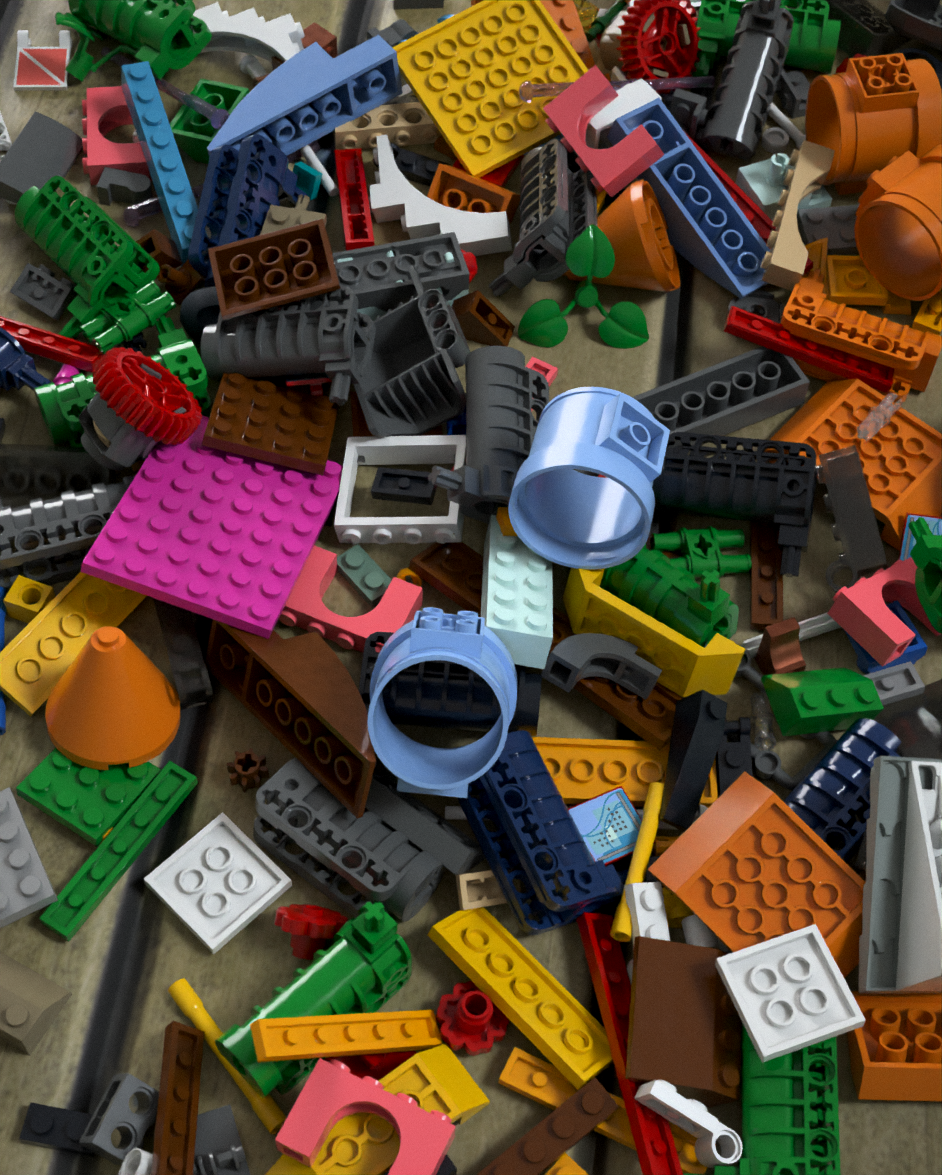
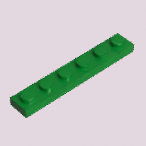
M169 761L57 896L58 901L51 903L39 918L41 924L69 942L197 785V777Z

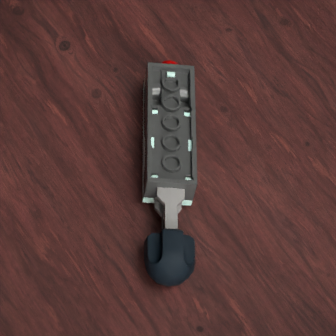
M455 232L333 253L340 287H349L353 290L358 298L357 312L370 316L372 321H375L378 315L382 317L387 314L390 308L391 310L398 308L399 303L402 302L404 304L410 301L411 296H418L408 267L411 265L417 270L425 292L430 289L439 290L450 306H452L455 299L468 294L469 284L478 272L475 255L460 248ZM216 286L192 291L182 302L180 310L181 324L189 337L201 342L205 326L218 323L220 306ZM323 301L314 302L310 310L319 308ZM267 309L257 311L256 315L265 313Z

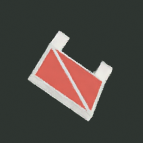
M19 30L17 32L14 91H67L69 72L65 68L70 62V53L73 45L69 30H61L59 32V47H31L28 30Z

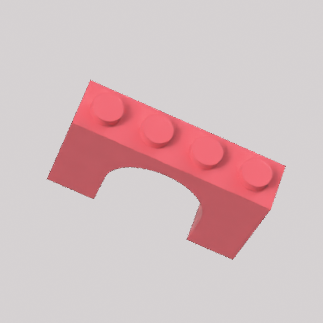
M595 65L543 109L549 116L545 121L555 134L559 130L564 137L560 141L569 153L575 150L579 157L575 159L577 164L585 173L590 170L594 175L590 181L600 193L605 190L612 198L665 154L642 124L610 148L594 149L587 146L585 135L589 122L599 111L619 96Z
M122 87L86 88L87 99L82 100L83 115L87 116V118L82 119L83 133L87 135V138H82L84 155L87 154V157L82 158L84 174H89L91 185L98 184L105 167L143 174L152 182L140 143L122 144L111 142L104 138L110 130L116 127L133 124Z
M314 545L279 620L287 626L295 625L307 630L309 633L316 631L321 638L325 637L335 641L342 648L354 649L364 653L365 641L370 634L375 632L395 633L399 628L414 620L416 611H419L422 606L423 588L393 577L381 601L369 613L357 617H345L335 614L324 605L322 598L338 571L337 554ZM377 643V647H375L376 653H380L384 644Z
M912 557L904 561L899 559L886 570L881 568L868 579L863 577L850 588L846 586L841 588L832 598L834 604L827 613L882 667L901 657L916 636L887 607L884 601L893 603V601L898 600L902 607L910 611L936 636L941 634L931 625L917 596L915 574L918 567L915 565Z
M319 1058L275 1139L277 1151L311 1168L335 1124L348 1115L367 1112L386 1119L398 1134L400 1149L388 1175L437 1174L455 1137L456 1126L451 1124L452 1120L447 1115L437 1110H431L429 1113L417 1107L418 1103L408 1095L398 1093L395 1096L383 1090L384 1086L379 1081L368 1076H364L361 1079L351 1074V1070L345 1064L334 1059L327 1062Z

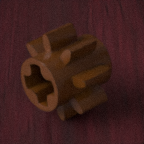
M253 748L242 753L236 751L234 763H227V770L231 774L229 777L231 785L239 784L243 787V792L245 793L248 789L255 787L259 789L262 778H269V769L264 767L266 765V756L261 755L258 757L253 753Z

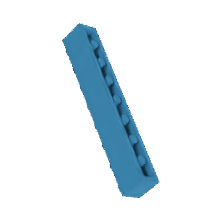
M149 62L121 65V87L171 238L175 241L182 261L180 266L182 267L188 260L198 206Z

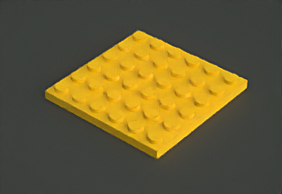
M483 0L392 47L397 52L399 72L466 172L478 178L562 134L560 130L555 134L545 120L549 116L543 108L589 71L540 0Z

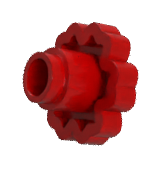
M290 904L289 907H278L274 925L281 927L282 931L291 933L290 946L293 948V956L305 960H314L313 954L318 949L325 950L326 939H333L334 935L348 921V918L341 916V913L317 905Z
M472 981L455 984L452 994H445L441 997L436 1012V1021L442 1025L440 1030L441 1039L452 1050H460L464 1047L470 1056L489 1053L493 1042H500L504 1039L509 1024V1019Z

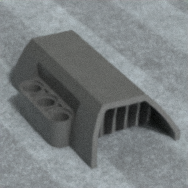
M413 265L408 267L418 296H411L410 301L404 304L402 302L399 303L398 308L394 310L390 308L387 314L382 317L378 315L376 320L373 321L376 326L370 368L365 376L360 377V383L354 384L369 431L374 436H421L463 414L466 406L465 392L456 368L465 364L466 356L470 353L469 346L452 307L439 290L430 289L425 292L417 270Z

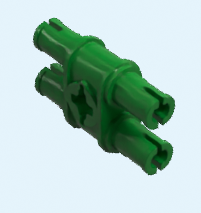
M150 281L149 284L132 294L130 292L123 294L121 299L107 308L105 306L101 308L99 315L86 324L81 325L79 329L89 343L94 341L98 350L105 354L106 351L123 341L130 342L141 331L155 326L156 320L171 309L176 308V304L167 291L162 294L154 281Z
M708 526L706 529L687 530L686 528H680L677 532L651 534V549H656L660 552L678 551L681 554V558L670 559L671 565L675 568L683 567L692 573L695 578H701V574L705 570L709 573L714 570L720 573L719 579L724 574L749 573L752 564L749 554L723 555L720 553V549L743 547L745 537L742 528L716 530V528Z

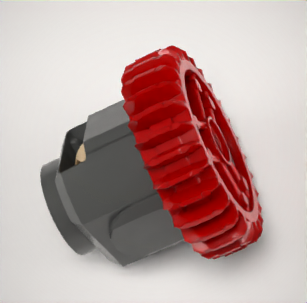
M113 348L101 358L92 373L93 384L96 385L95 390L97 393L79 415V423L85 431L81 436L82 445L91 457L105 467L117 471L124 470L139 460H146L150 452L161 442L177 445L182 444L191 437L202 419V410L198 406V400L193 398V392L186 389L187 384L181 383L178 380L179 376H174L169 372L170 369H165L161 366L160 362L157 363L150 356L146 357L141 351L135 352L132 348Z

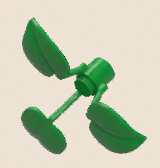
M57 12L55 15L56 25L60 24L74 28L81 38L78 48L65 70L82 82L90 70L96 72L98 67L117 53L124 52L133 56L138 53L137 50L127 45H120L93 64L92 62L95 58L85 52L90 40L95 41L92 35H95L101 41L104 38L94 28L68 12L65 15Z
M590 224L576 237L566 252V263L570 271L579 277L587 276L586 280L581 281L576 286L575 298L571 299L569 305L562 312H560L559 305L555 300H539L527 309L518 326V336L520 339L540 347L556 346L565 339L568 332V323L563 317L578 304L583 308L596 306L605 317L599 324L598 332L603 341L612 347L621 349L635 348L646 343L649 339L646 318L639 306L633 302L621 301L614 304L608 313L598 300V290L596 285L591 282L593 276L605 278L611 273L615 263V254L607 236L594 224Z

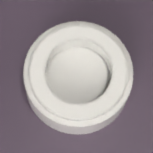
M769 128L763 133L761 145L770 153H781L788 146L789 136L783 129Z

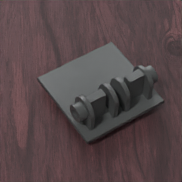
M230 1104L198 1115L193 1175H250Z

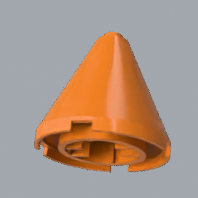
M642 179L633 182L597 217L598 228L607 236L612 245L615 263L613 270L607 277L598 278L593 276L591 282L661 292H670L680 287V273L674 245L670 246L666 232L668 225L661 206L647 180L644 181ZM570 269L562 275L567 276L569 280L584 281L587 279V276H576Z
M112 626L102 627L92 634L50 693L45 711L47 730L57 750L79 765L98 770H108V765L129 763V768L136 767L157 757L175 738L180 725L179 696L169 679L122 630Z

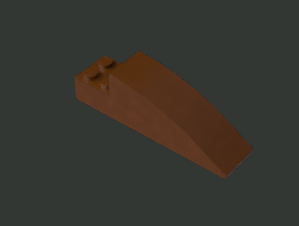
M213 619L205 667L356 818L363 817L376 763L374 748L368 732V711L357 686L334 651L316 631L283 639L273 630L269 639Z

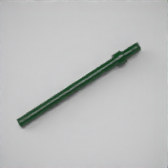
M617 0L602 16H598L592 22L591 28L585 33L587 42H592L598 35L603 34L605 29L609 27V23L627 5L625 0Z

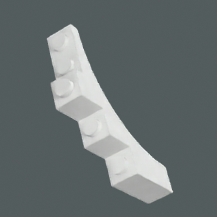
M218 2L195 10L193 16L203 20L212 33L211 40L200 53L236 51L253 54L272 62L271 57L276 56L283 62H286L304 49L301 38L305 37L300 22H294L291 13L265 22L263 16L258 18L255 9L251 8L229 17L227 11L222 12Z
M388 135L376 136L377 147L373 148L375 164H379V171H375L376 184L370 185L368 200L370 213L374 214L377 223L401 219L403 232L408 231L410 239L455 232L460 248L466 252L473 253L475 256L512 250L510 225L506 211L492 213L461 211L441 205L424 196L408 182L398 169Z

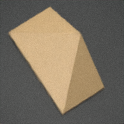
M491 869L467 871L456 875L460 910L507 903ZM512 879L516 891L521 893L520 880Z

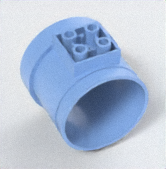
M581 387L568 390L553 398L540 415L529 457L523 462L517 472L510 496L508 513L511 525L517 536L525 545L543 558L571 568L604 569L622 564L633 558L644 547L649 536L655 508L652 486L654 479L661 475L670 430L657 421L640 402L616 390L603 387ZM573 469L594 472L607 478L586 475Z
M426 607L422 611H416L414 620L399 628L386 641L377 657L370 681L368 732L377 756L398 777L397 791L467 798L468 784L486 773L496 762L504 748L508 727L513 718L517 702V673L507 647L493 631L484 626L485 618L478 617L476 612L458 611L457 615L444 614L442 609ZM432 660L450 661L461 664L480 675L497 696L502 712L493 728L484 737L471 744L455 748L431 747L412 740L394 726L384 707L382 689L393 676L411 665Z

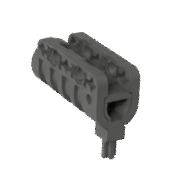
M137 474L123 477V482L105 486L104 482L94 484L92 489L74 493L73 490L62 492L61 497L43 501L42 497L29 500V505L13 509L11 505L4 507L0 496V586L5 588L8 593L22 571L26 578L46 585L74 579L81 572L82 556L87 555ZM72 560L73 566L67 567L66 561ZM55 563L57 571L53 572L51 564ZM37 566L47 568L46 573L42 576L35 577L30 575L31 570ZM10 576V582L4 583V577Z
M297 758L287 762L256 793L255 809L259 815L254 820V840L354 918L359 916V909L370 901L372 904L381 902L384 905V911L390 917L394 914L403 922H406L425 906L445 874L446 867L443 866L442 862L427 851H422L400 831H395L373 811H368L365 808L363 817L356 818ZM263 826L267 829L271 826L275 827L274 832L271 830L266 833L262 832ZM291 843H296L304 851L299 855H291L285 850V847ZM323 865L327 867L326 872L323 870L318 873L314 871L315 866L321 868ZM342 883H350L357 891L353 895H343L338 891V886Z

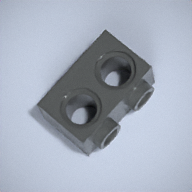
M129 1073L114 1075L79 1144L115 1165H122L125 1157L132 1149H143L144 1140L142 1139L148 1127L152 1126L157 1119L159 1091ZM132 1094L138 1099V1108L135 1113L129 1108V1099ZM115 1128L118 1129L121 1135V1141L116 1148L111 1142V1134Z

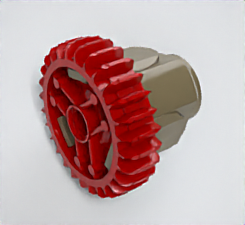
M680 0L633 1V6L621 11L601 36L600 55L606 70L612 71L616 66L627 74V80H632L633 83L642 78L658 94H667L671 90L675 91L676 88L684 87L685 81L692 78L690 73L696 71L694 63L700 61L696 57L697 52L702 51L698 48V42L702 39L697 36V32L701 28L695 27V22L698 18L691 17L693 9L686 8L687 2Z

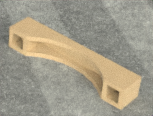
M803 140L799 150H793L788 165L792 166V169H788L783 181V185L787 186V188L782 190L777 204L782 207L781 210L778 209L772 222V226H775L776 229L771 231L766 247L770 248V252L766 251L760 267L765 269L762 281L793 291L795 284L801 280L809 253L798 231V204L807 195L821 188L830 171L835 150Z

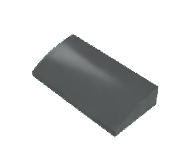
M34 112L0 162V198L17 203L20 197L31 187L36 186L41 189L54 176L65 178L83 150L82 138L58 121L41 113Z
M373 773L365 805L368 810L376 813L383 821L395 830L403 833L411 842L423 851L430 853L442 862L443 866L456 875L469 871L486 858L476 841L409 792L397 791V783L386 775Z

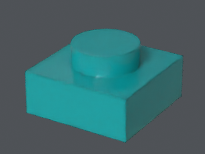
M301 161L294 164L293 173L298 176L296 187L306 193L310 200L317 198L322 173Z

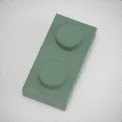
M359 544L337 557L338 572L371 608L379 604L392 579Z

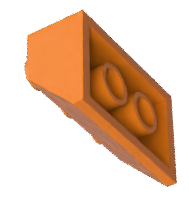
M440 163L427 194L428 198L441 205L461 211L478 213L506 211L509 225L520 202V195L474 177L450 165Z

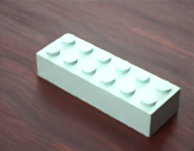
M491 514L483 553L481 617L485 618L484 626L501 639L507 647L514 664L545 669L553 639L552 561L535 553L518 536H503L496 515Z

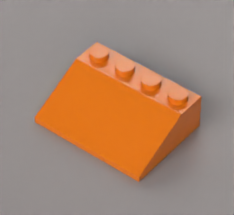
M851 991L866 1019L864 1026L847 1032L851 1073L858 1100L942 1101V993H859V991Z

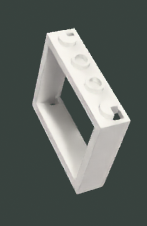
M466 435L348 437L334 519V528L339 543H352L354 545L358 543L418 544L438 542L445 544V542H461L464 514L460 511V504L450 501L448 516L350 517L358 465L455 464L454 470L464 465L467 466Z

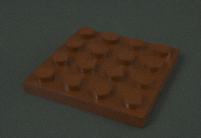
M223 373L202 445L323 476L336 421L338 404L331 403L327 396H315L304 393L296 388L289 389L277 386L269 381L245 378L238 373L230 375Z

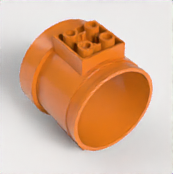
M903 53L851 58L848 61L846 73H837L832 76L819 75L814 78L806 101V141L835 150L830 171L823 185L834 184L838 195L864 192L868 186L866 181L869 176L876 170H883L893 157L897 156L899 158L909 150L919 159L932 148L942 144V90L938 77L929 62L924 59L906 60Z
M942 144L932 148L919 159L909 150L899 158L897 156L893 157L883 170H876L869 176L866 181L867 189L858 199L860 204L855 213L857 218L854 233L860 257L871 275L883 287L893 294L908 300H926L942 289Z

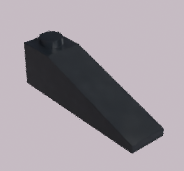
M703 689L676 701L659 820L682 832H685L692 825L725 727L728 703Z

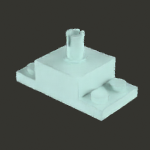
M777 153V157L774 154L770 159L738 168L735 182L772 221L778 209L781 210L782 206L777 205L782 190L787 188V186L783 185V181L788 169H792V166L788 165L790 158L787 154ZM822 185L820 189L810 193L800 201L797 212L799 209L829 207L832 197Z

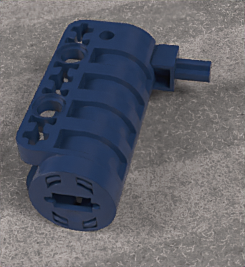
M259 134L244 138L239 151L230 145H223L214 148L210 154L188 252L191 266L206 277L204 287L215 286L208 249L259 236L270 205L280 206V201L287 199L296 205L299 195L303 194V198L304 195L307 196L306 193L296 187L298 176L288 169L289 160L287 156ZM216 177L220 178L222 189L217 186ZM205 226H208L211 231V239L205 233Z

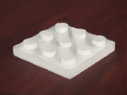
M223 812L144 878L146 886L213 954L219 951L292 886V880Z
M816 924L716 958L715 966L762 1063L864 1026L866 1019Z

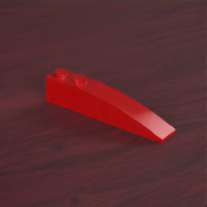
M361 148L334 150L345 251L375 246Z

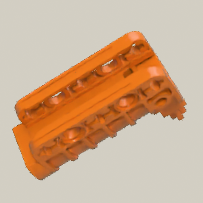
M818 268L814 272L809 271L806 278L802 277L799 283L795 284L781 317L782 326L789 330L790 334L894 368L892 387L889 392L885 393L877 389L874 390L896 404L905 402L910 388L925 392L942 348V336L910 328V325L907 324L904 326L889 321L886 317L880 318L868 314L865 310H855L846 307V304L843 303L840 305L825 300L827 294L823 293L825 284H822L825 275L820 274L821 270ZM793 358L806 375L826 382L848 380V378Z

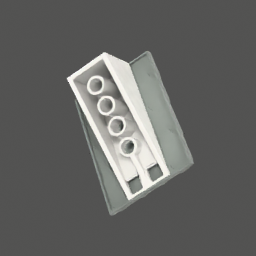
M879 756L874 759V766L870 772V818L867 819L862 935L859 936V993H942V759Z

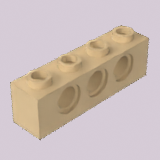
M420 102L380 105L351 122L349 121L336 127L333 131L336 150L376 148V136L386 134L390 143H394L397 146L434 143L441 136V133Z

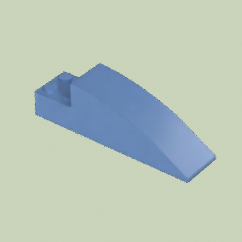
M379 35L335 58H332L317 42H314L272 71L245 96L207 147L209 158L214 148L223 145H230L239 151L242 140L255 134L263 136L288 156L334 131L336 127L349 121L351 122L401 95L402 86L397 52ZM216 177L217 186L222 189L221 180L219 177Z
M657 98L615 119L607 136L613 146L642 124L665 154L636 177L638 181L642 179L644 181L647 180L652 187L668 225L666 232L670 245H674V248L699 271L741 299L769 284L762 281L765 269L760 267L766 251L770 252V249L766 247L763 239L661 99Z

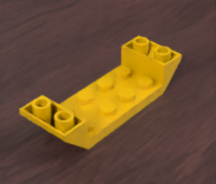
M571 568L563 601L573 633L605 634L638 646L636 655L662 669L657 682L682 697H687L702 689L712 695L727 694L746 650L745 648L719 633H716L704 648L602 589L600 583L605 568Z
M447 1044L416 1053L379 1080L384 1086L383 1090L395 1096L398 1093L408 1095L418 1103L417 1107L429 1113L431 1110H437L447 1115L452 1120L451 1124L457 1120L462 1125L490 1104L489 1099ZM367 1112L354 1113L341 1119L331 1129L311 1168L283 1154L265 1175H383L391 1169L399 1153L400 1140L394 1127L381 1116Z

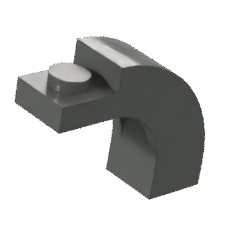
M583 633L562 640L550 653L545 669H543L540 676L568 693L583 678L591 676L603 677L620 684L646 700L651 694L662 669L636 655L639 647L630 642L605 634Z

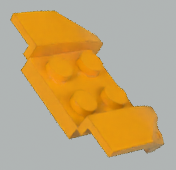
M827 237L805 245L809 253L808 258L813 262V269L810 271L814 272L818 268L821 270L820 274L825 275L822 283L825 284L823 293L827 294L825 300L837 304L882 306L883 314L911 315L910 300L901 298L883 287L868 271L860 256L827 255ZM807 272L802 277L806 278L809 272Z

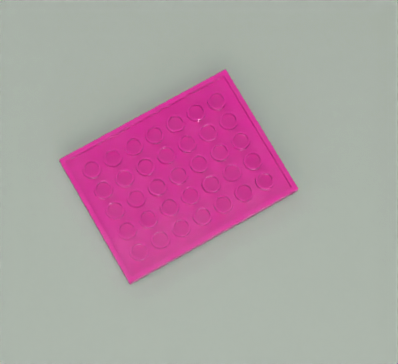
M202 415L198 428L182 444L172 445L171 443L164 444L161 442L150 452L82 561L81 572L269 639L338 498L343 465L327 460L324 475L322 476L203 446L202 441L209 417Z

